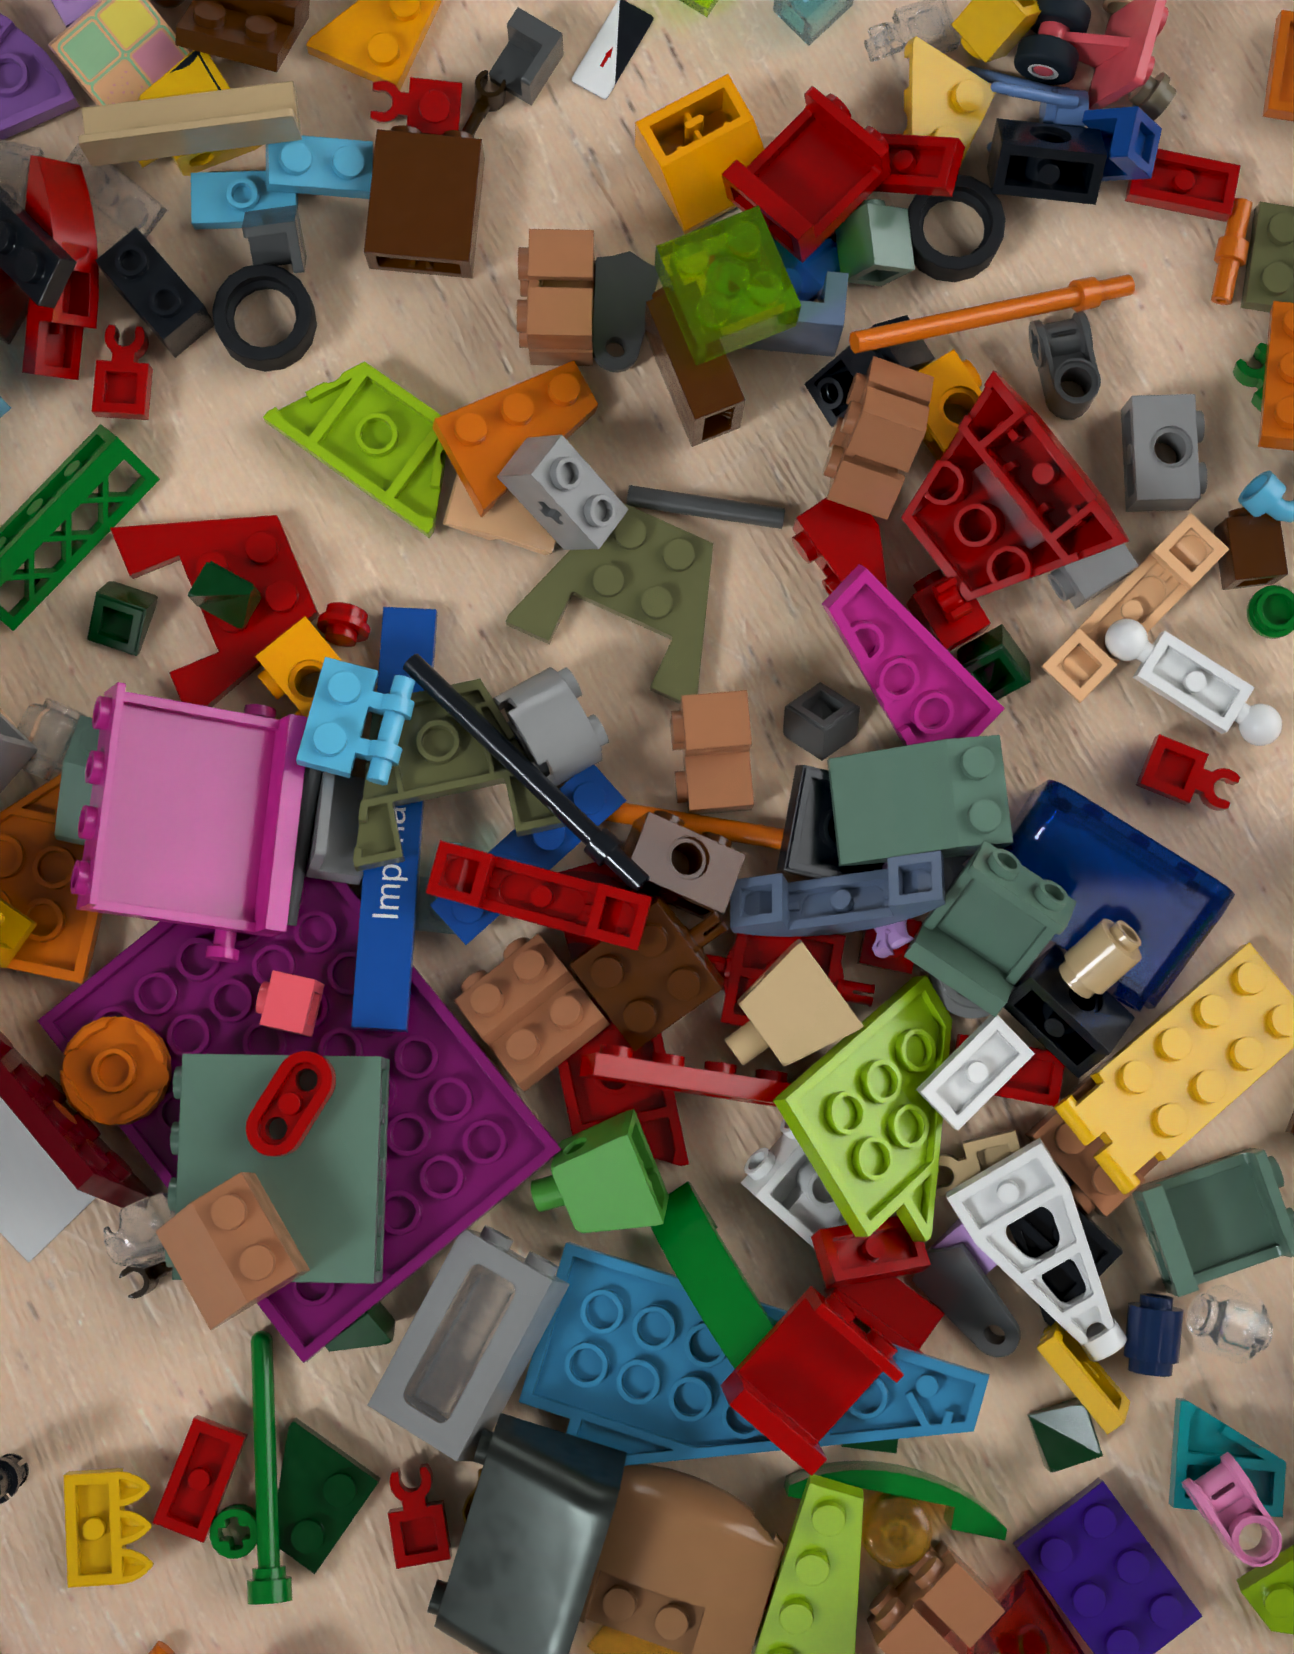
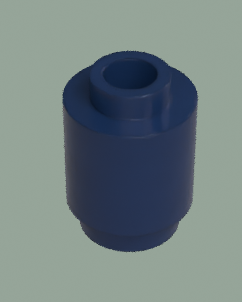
M1141 1293L1140 1302L1128 1303L1125 1334L1127 1341L1124 1346V1356L1129 1358V1371L1150 1376H1172L1173 1364L1179 1363L1184 1312L1181 1308L1173 1307V1297Z

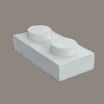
M990 1015L916 1090L952 1128L958 1131L1035 1053L998 1015L996 1017Z

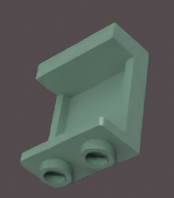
M984 840L946 890L945 904L932 910L919 926L913 937L914 940L911 941L904 957L996 1017L1007 1003L1017 981L1055 934L1060 935L1066 929L1077 901L1069 897L1066 891L1057 883L1051 880H1044L1021 865L1020 861L1009 851L997 849Z
M1249 1148L1140 1185L1132 1193L1166 1292L1181 1297L1198 1291V1285L1280 1256L1294 1257V1211L1290 1207H1285L1279 1188L1284 1187V1178L1279 1164L1273 1156L1267 1157L1265 1150Z

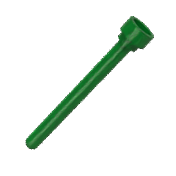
M263 1330L257 1331L251 1338L258 1567L252 1568V1579L247 1580V1601L251 1605L292 1601V1577L286 1576V1566L280 1565L272 1336Z

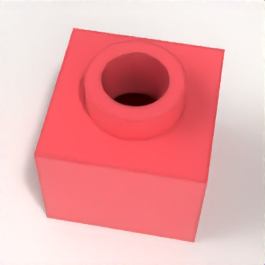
M272 970L270 982L263 981L257 995L256 1013L262 1014L259 1024L276 1030L312 1037L325 984L315 979Z

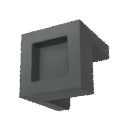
M517 7L507 23L509 42L490 70L489 78L492 83L499 87L503 79H505L506 91L532 106L564 55L563 34Z
M297 205L245 212L242 231L244 238H248L253 265L264 263L274 266L292 264L294 273L305 272L307 256Z

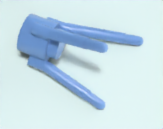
M974 66L967 67L968 70L985 81L992 83L991 90L995 93L1041 102L1039 109L1040 123L1085 128L1086 125L1082 123L1084 111L1089 110L1088 91L1050 86L988 69L985 70ZM990 142V143L987 145V150H988L989 152H990V149H991V144H992V142Z

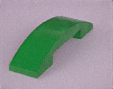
M687 1181L668 1194L669 1199L664 1224L650 1227L702 1320L733 1368L736 1369L776 1325V1322L767 1315L716 1231L717 1225L692 1184Z
M839 1461L825 1463L814 1473L818 1476L863 1489L946 1505L944 1520L951 1530L1000 1540L1006 1539L1007 1528L980 1501L956 1485L918 1469L877 1461ZM804 1469L786 1475L784 1488L788 1497L802 1498L809 1477V1473Z

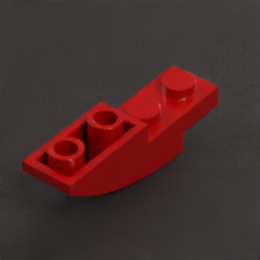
M30 155L25 211L77 263L55 308L38 306L29 297L22 373L79 380L84 327L97 329L99 301V266L95 262L98 259L97 237L90 195L81 165Z

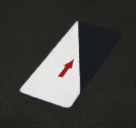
M618 0L575 71L572 82L602 99H607L653 22V16L625 0Z

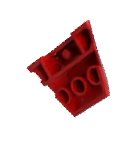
M994 370L985 382V388L969 414L964 416L957 427L959 430L940 460L935 462L901 516L902 520L947 578L955 577L958 582L956 585L957 590L966 602L1130 542L1105 498L1050 428L1029 404Z

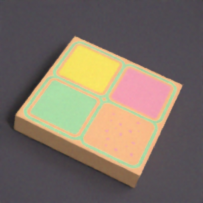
M99 0L48 44L49 48L97 106L138 101V98L146 89L190 53L187 48L175 45L176 34L149 0Z

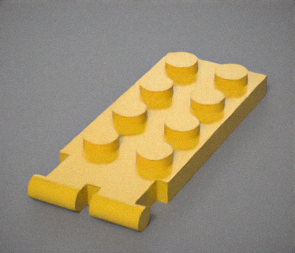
M1251 943L1244 944L1093 1072L1090 1077L1096 1085L1078 1101L1071 1094L1066 1096L1054 1106V1109L1084 1146L1094 1141L1098 1136L1102 1139L1105 1145L1093 1155V1158L1121 1193L1125 1195L1140 1184L1141 1181L1135 1173L1154 1156L1158 1161L1170 1158L1294 1048V996Z

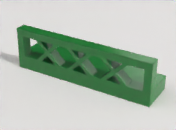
M100 424L0 527V587L6 581L24 580V597L10 612L0 605V620L12 631L35 610L111 531L110 528L115 527L160 480L117 436ZM125 460L140 477L125 492H109V474ZM98 487V493H92ZM108 502H115V503L108 509ZM98 503V520L89 530H72V512L80 504ZM61 525V531H55ZM78 540V541L72 546V541ZM61 541V559L52 568L34 569V552L43 542ZM24 563V569L17 570ZM35 579H40L35 585Z

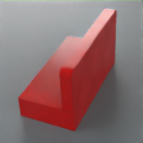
M897 1277L824 1289L828 1296L831 1292H834L856 1312V1317L870 1328L874 1327L892 1344L923 1353L920 1350L921 1346L945 1314Z

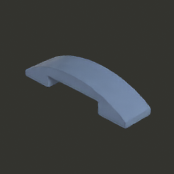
M939 850L887 858L888 869L789 883L782 873L737 879L730 897V929L733 933L759 936H820L862 931L920 916L945 904L943 853Z

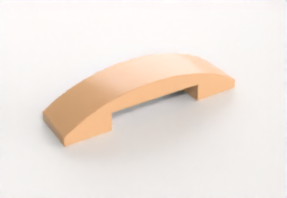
M1189 513L1058 648L1041 668L1080 704L1121 661L1111 656L1106 649L1105 635L1108 628L1118 620L1133 619L1139 622L1148 633L1187 591L1220 560L1229 548L1192 513Z

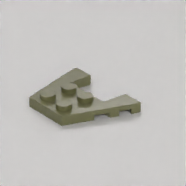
M623 503L629 510L600 549L569 550L512 610L506 619V625L550 645L572 596L672 640L650 686V690L680 704L682 695L698 694L713 543Z
M481 679L451 685L527 758ZM424 690L412 693L411 700L415 702L411 719L404 721L398 744L403 749L399 765L392 766L387 785H379L366 780L370 761H366L363 799L360 802L357 844L354 847L353 863L358 872L405 861L395 814L396 806L499 784H506L517 837L562 828L565 825ZM372 713L369 740H377L383 715Z

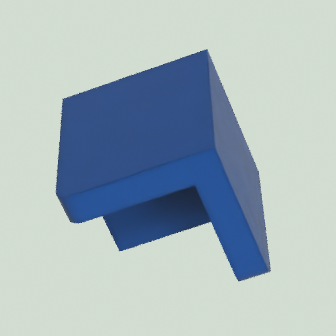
M1139 106L1085 110L1082 123L1088 128L1100 129L1107 152L1101 181L1151 179L1162 128Z

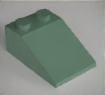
M1000 735L943 739L829 758L827 760L839 866L886 863L887 858L939 850L942 851L944 858L974 855L984 840L997 849H1004L1013 843Z

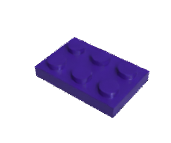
M1097 1478L1013 1542L1094 1654H1155L1203 1617L1100 1478Z

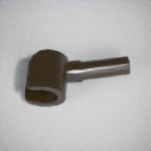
M488 70L481 71L475 79L474 96L476 103L462 130L473 137L487 113L499 110L505 102V79H503L497 91L487 92L484 90L488 81Z
M165 1259L153 1264L141 1261L121 1271L119 1279L132 1272H138L142 1275L144 1279L143 1288L128 1295L129 1298L135 1299L154 1290L159 1283V1278L167 1275L168 1272L173 1270V1267H167Z

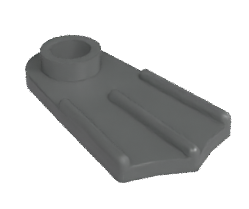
M631 251L614 256L597 257L595 261L592 320L593 358L601 368L609 372L626 371L636 362L645 333L646 301L652 299L651 296L656 290L660 274L659 268L643 261ZM610 343H617L622 346L624 354L620 357H613L607 352L606 346Z
M960 1243L947 1248H930L927 1254L931 1265L923 1272L915 1273L912 1281L983 1353L993 1357H1005L1013 1353L1021 1339L1020 1327L965 1244ZM989 1325L999 1326L1005 1335L999 1336L994 1334Z

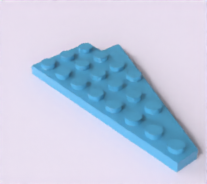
M567 1242L565 1244L556 1276L570 1285L532 1355L520 1395V1403L569 1418L567 1434L627 1452L625 1466L781 1450L728 1404L720 1385L735 1369L707 1328L676 1275L575 1243ZM760 1302L767 1315L773 1318L776 1323L787 1313V1310ZM893 1344L898 1350L893 1359L904 1376L896 1383L887 1374L882 1372L818 1443L821 1447L973 1432L990 1374Z

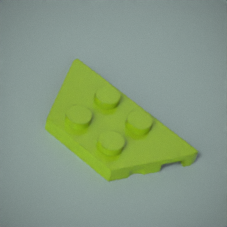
M364 361L343 372L336 381L330 383L323 382L306 391L307 396L279 410L275 407L267 411L263 416L264 421L276 431L428 538L432 536L435 530L447 454L432 428L434 419L442 415Z

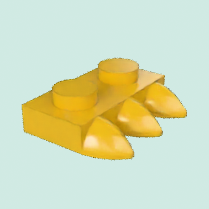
M123 1468L68 1471L64 1474L68 1588L126 1584L145 1575L153 1567L154 1563L144 1554L132 1549H126V1544H130L144 1536L152 1528V1523L138 1513L125 1510V1506L143 1497L150 1490L151 1486L141 1477L129 1472H123Z

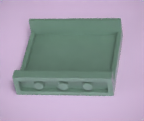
M182 1054V1066H176L173 1075V1094L175 1099H180L179 1122H173L170 1134L171 1152L173 1155H178L177 1177H172L168 1186L169 1210L175 1211L176 1215L189 1203L238 1173H255L310 1269L309 1272L292 1282L366 1284L382 1282L390 1060L379 1056H324L330 1061L336 1073V1086L332 1096L299 1148L289 1155L272 1157L257 1152L250 1145L246 1135V1122L279 1066L290 1055ZM313 1070L303 1072L299 1080L301 1088L305 1091L312 1090L316 1086L318 1078ZM276 1118L270 1124L269 1131L271 1136L277 1140L286 1134L287 1124L282 1118ZM165 1250L166 1266L173 1267L172 1280H182Z

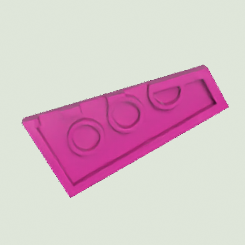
M858 564L822 603L826 613L904 746L943 739L978 737L1005 709L864 566Z

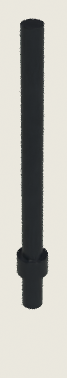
M418 653L411 656L405 662L403 670L586 845L584 852L599 866L606 864L635 893L648 882L650 876L620 848L623 844L621 840L607 827L601 830Z

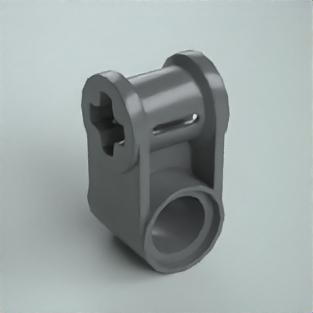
M1083 311L1075 312L1072 319L1043 324L1040 320L1031 321L1029 324L1030 349L1035 365L1038 367L1045 403L1049 411L1056 417L1064 420H1073L1081 417L1089 409L1101 386V378L1093 351L1091 328L1086 314ZM1073 381L1079 384L1084 391V396L1071 397L1063 391L1061 383Z

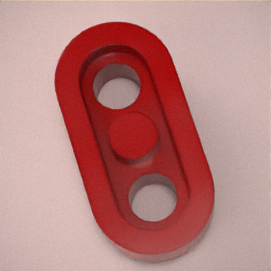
M299 1051L291 1054L281 1063L249 1114L246 1122L247 1139L257 1152L266 1156L282 1157L293 1153L299 1148L335 1090L336 1073L328 1059L311 1051ZM307 1070H313L318 1078L316 1086L310 1091L303 1090L299 1082L300 1076ZM282 1118L287 1124V1132L284 1137L276 1140L271 1136L269 1127L273 1120Z

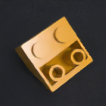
M729 74L635 122V147L684 234L737 207L727 198L722 173L736 159L747 167L764 150V146L755 120Z

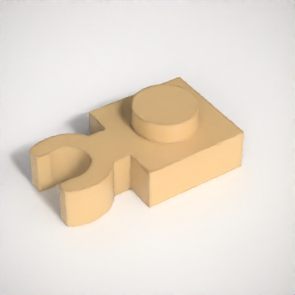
M1015 1128L963 1141L966 1157L956 1158L951 1154L941 1153L939 1155V1166L949 1167L954 1173V1178L950 1183L936 1187L937 1196L946 1197V1192L1018 1151L1020 1145Z

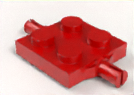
M736 933L735 943L727 954V958L706 954L724 978L723 988L725 997L720 1022L743 1026L750 1021L737 1000L798 939L804 943L846 1002L871 1007L874 997L854 994L853 991L874 994L875 984L871 985L844 980L841 961L845 935L779 937Z

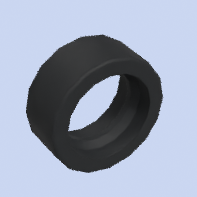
M958 175L952 197L915 195L908 208L914 264L919 271L935 280L959 282L974 278L990 265L1004 238L1006 218L1000 199L996 194H992L991 188L972 176ZM948 200L963 202L975 209L982 218L984 224L983 240L978 248L969 255L962 257L944 255L933 249L925 239L923 232L924 218L929 209L937 203Z
M265 263L245 266L228 276L216 293L212 308L215 331L230 356L245 367L264 372L285 369L300 360L312 345L317 328L314 305L300 279L285 268ZM265 289L280 291L290 299L295 308L296 320L292 332L286 339L274 346L257 347L250 345L239 336L235 329L234 315L236 307L243 298L255 291Z

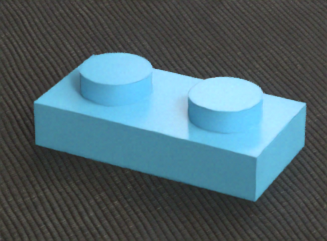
M302 135V140L265 145L266 191L362 199L370 198L373 170V141Z

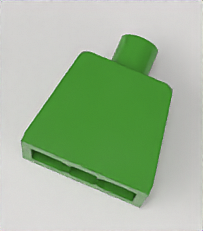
M634 1109L622 1112L562 1140L559 1143L562 1150L553 1157L551 1163L552 1175L535 1179L531 1182V1194L537 1210L543 1212L565 1206L575 1230L581 1233L664 1224L669 1195Z

